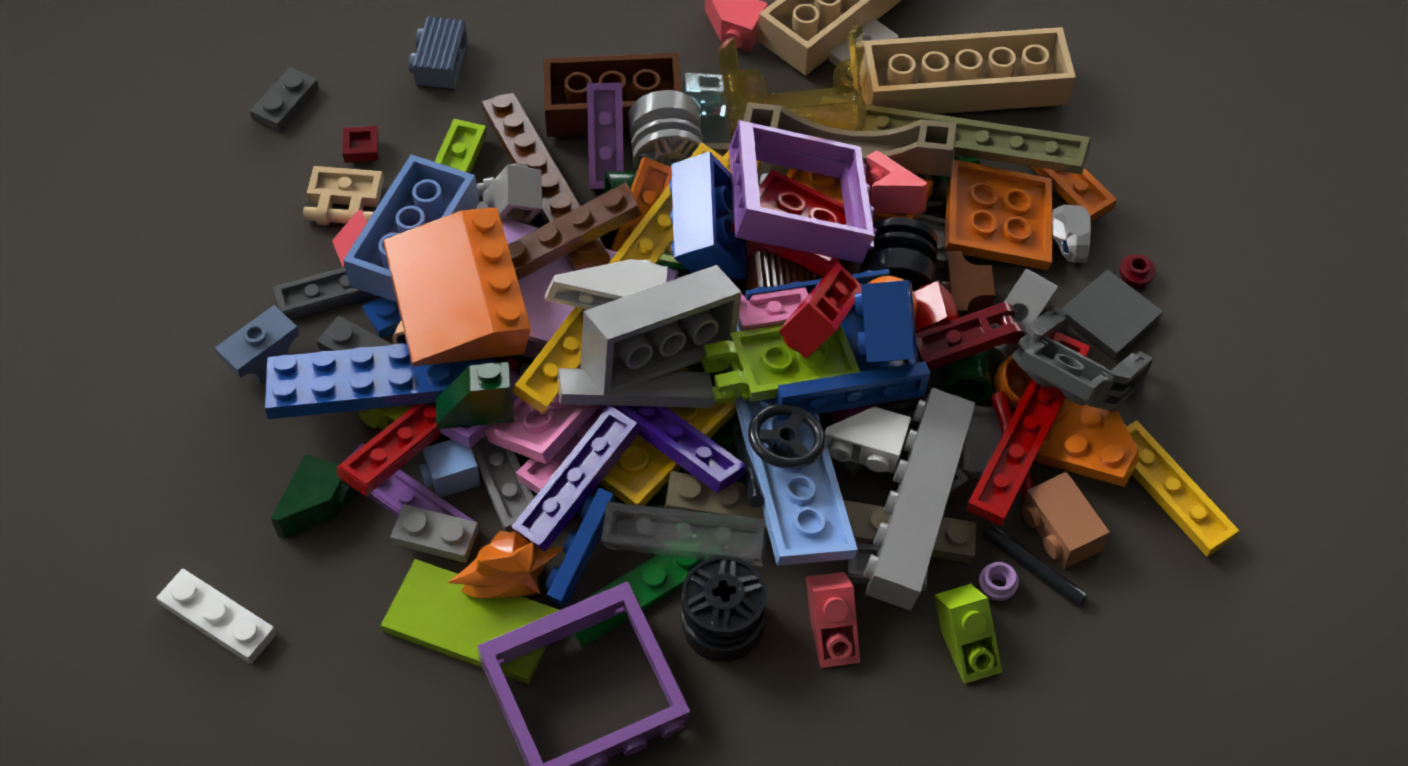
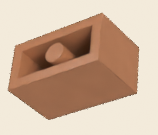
M1067 471L1027 490L1022 506L1023 517L1028 526L1035 528L1042 537L1048 555L1052 559H1057L1063 569L1103 551L1110 531Z

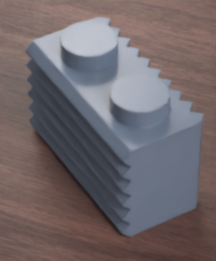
M428 16L424 29L418 28L416 34L417 53H411L409 57V72L414 73L416 85L456 89L457 79H459L461 65L463 64L464 54L468 45L467 27L463 19L459 21L456 18L452 20L450 18L445 19L442 17L439 19L438 17L432 18Z

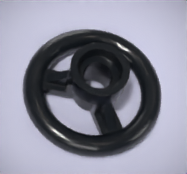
M774 404L767 406L754 415L748 427V439L754 452L762 460L775 467L799 469L809 466L821 456L825 449L826 435L822 424L812 413L796 405ZM779 415L791 416L787 424L778 427L777 430L760 429L762 424L771 417ZM802 422L809 426L814 435V444L810 451L799 441V432L797 430Z

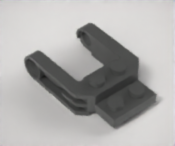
M1053 307L1027 324L1025 331L1028 334L1020 339L1019 344L1021 347L1014 352L1012 358L1035 382L1045 387L1054 386L1058 388L1067 399L1078 405L1084 406L1087 404L1091 407L1114 411L1139 388L1154 360L1151 356L1139 351L1137 354L1131 353L1110 371L1097 362L1052 340L1055 332L1064 335L1070 324L1067 321L1069 314L1057 307Z

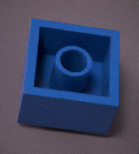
M909 280L861 284L862 293H855L856 315L864 318L865 330L864 332H858L859 354L866 355L867 362L918 359L912 283Z

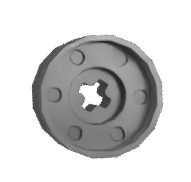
M664 90L649 93L634 102L628 112L633 164L636 170H638L641 159L644 157L671 167L673 163L690 158L701 142L703 143L699 106L692 97L683 92Z

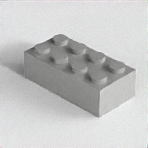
M715 265L585 310L583 314L580 369L587 373L605 395L700 362L702 356H705L704 345L729 340L730 332L737 331L742 292Z

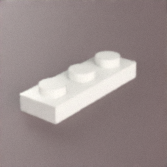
M183 568L156 597L159 605L249 664L255 661L277 635L272 625Z

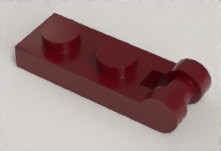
M1004 302L917 332V352L921 362L926 361L928 369L931 370L1003 344L1015 345L1025 336V333L1020 323L1014 320L1016 314L1012 305ZM997 324L1000 327L991 329L990 325Z

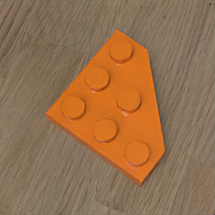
M1066 398L1035 462L1125 487L1140 456L1139 449L1117 409L1110 411L1091 407L1087 404L1084 406L1078 405Z

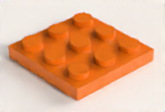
M954 160L952 175L947 177L945 251H962L963 255L1048 270L1052 264V178Z

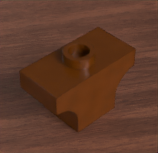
M947 251L943 271L944 280H941L940 284L954 297L959 318L993 306L995 289L992 266L974 265L963 257L962 251Z

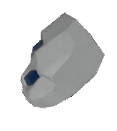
M1062 205L1053 209V242L1058 246V249L1067 261L1087 263L1091 235L1089 212L1083 206Z

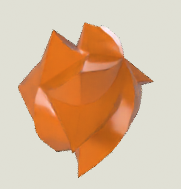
M500 530L491 543L484 546L478 552L477 558L447 583L465 585L461 591L475 598L531 596L535 592L540 594L538 578L548 563L563 547H550L544 552L538 547H534L533 542L530 543L529 540L521 536L517 531L511 533Z

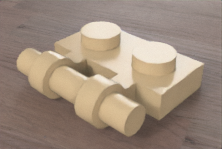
M313 166L307 189V197L309 202H318L317 207L305 206L303 209V219L316 221L317 225L329 226L330 222L347 224L357 211L362 210L366 222H368L374 212L363 211V207H378L384 182L382 171ZM332 205H349V209H332Z

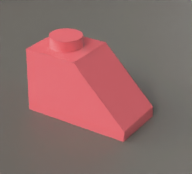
M705 0V12L722 43L752 52L758 41L759 13L767 8L768 3L760 0Z

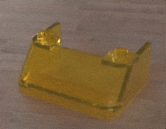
M862 23L855 24L848 34L850 59L843 60L836 66L833 73L834 88L769 94L767 80L760 71L755 69L739 70L735 37H728L718 48L731 139L734 136L739 120H744L747 103L783 106L796 115L815 123L832 128L862 131L867 117L868 82Z

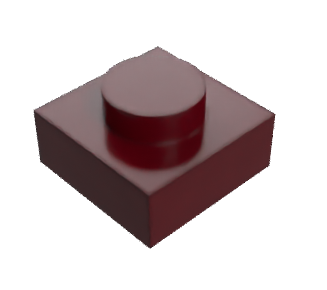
M378 126L343 127L342 155L344 163L379 161Z

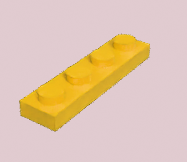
M1137 420L1128 425L1127 429L1139 449L1140 456L1131 475L1204 555L1208 557L1234 540L1240 530Z

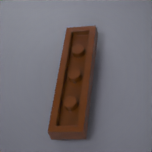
M625 182L508 244L517 280L641 216L642 213L628 184Z

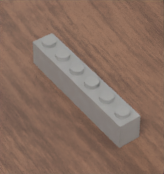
M935 388L931 389L926 401L919 399L912 417V421L918 423L916 431L909 430L902 451L909 454L906 461L900 459L893 481L899 483L897 492L890 491L883 510L884 513L889 514L887 524L880 523L873 542L874 545L879 546L877 556L870 555L863 574L864 578L870 579L865 595L909 611L913 608L921 593L975 402Z

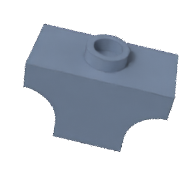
M273 305L216 346L215 351L217 356L238 377L241 378L247 374H252L262 383L266 380L267 357L288 355V349L294 339L299 336L297 326Z

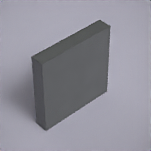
M1108 269L1061 309L1069 314L1067 321L1070 322L1069 325L1114 360L1160 320L1163 313L1161 309Z

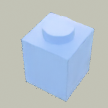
M451 439L423 449L426 463L420 464L419 468L425 487L433 485L435 494L440 498L481 485L478 467L471 448Z

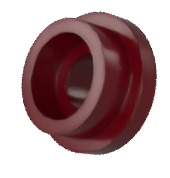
M1132 254L1122 260L1119 272L1122 280L1130 287L1142 288L1154 279L1156 266L1150 258L1140 254Z

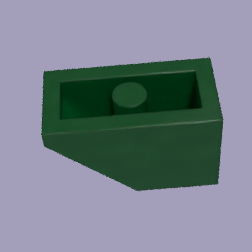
M509 362L470 365L436 397L437 430L515 422Z
M307 454L304 455L271 516L278 537L285 539L337 518L342 506H347L350 503L354 488L337 477L338 464Z

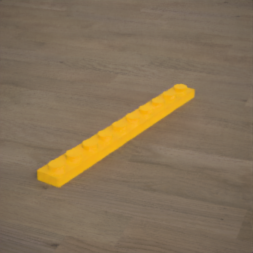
M702 142L691 155V157L710 151L726 169L730 164V161ZM669 185L608 264L629 259L638 261L648 260L654 264L658 262L674 240L673 225L670 219L673 201ZM574 307L512 390L513 394L542 414L545 413L559 394L558 368L578 369L581 365L583 314L588 309Z

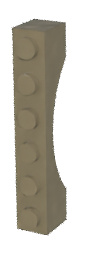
M747 103L743 121L861 147L863 164L867 163V156L878 150L912 173L951 177L956 150L957 123L921 119L909 125L890 130L851 131L812 122L796 115L783 106Z

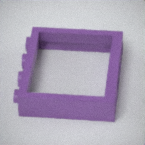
M739 120L729 147L735 237L863 263L867 251L873 250L875 247L873 239L877 229L873 228L872 223L874 208L869 204L870 185L866 183L867 164H863L861 147ZM756 160L840 178L847 225L760 207Z
M628 581L477 645L479 660L526 766H606L609 763L608 758L621 752L625 756L632 755L647 746V740L659 735L663 739L672 737L674 732L685 728L683 724L688 723L690 710ZM626 612L670 707L543 763L500 665Z

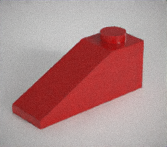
M837 262L778 331L783 336L787 346L793 351L799 352L805 359L808 358L837 331L855 303V293H862L861 284Z

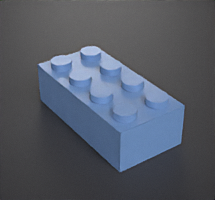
M411 154L343 260L350 286L397 303L383 245L384 239L461 210L476 209L479 204V196L475 175Z

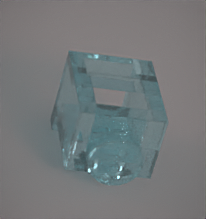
M684 73L682 92L695 100L699 106L700 116H724L725 109H730L732 103V89L727 88L725 75Z

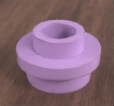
M994 562L987 565L981 571L978 581L982 593L996 601L1010 599L1016 593L1019 585L1016 572L1010 565L1004 562ZM1000 580L1005 586H996L991 581Z

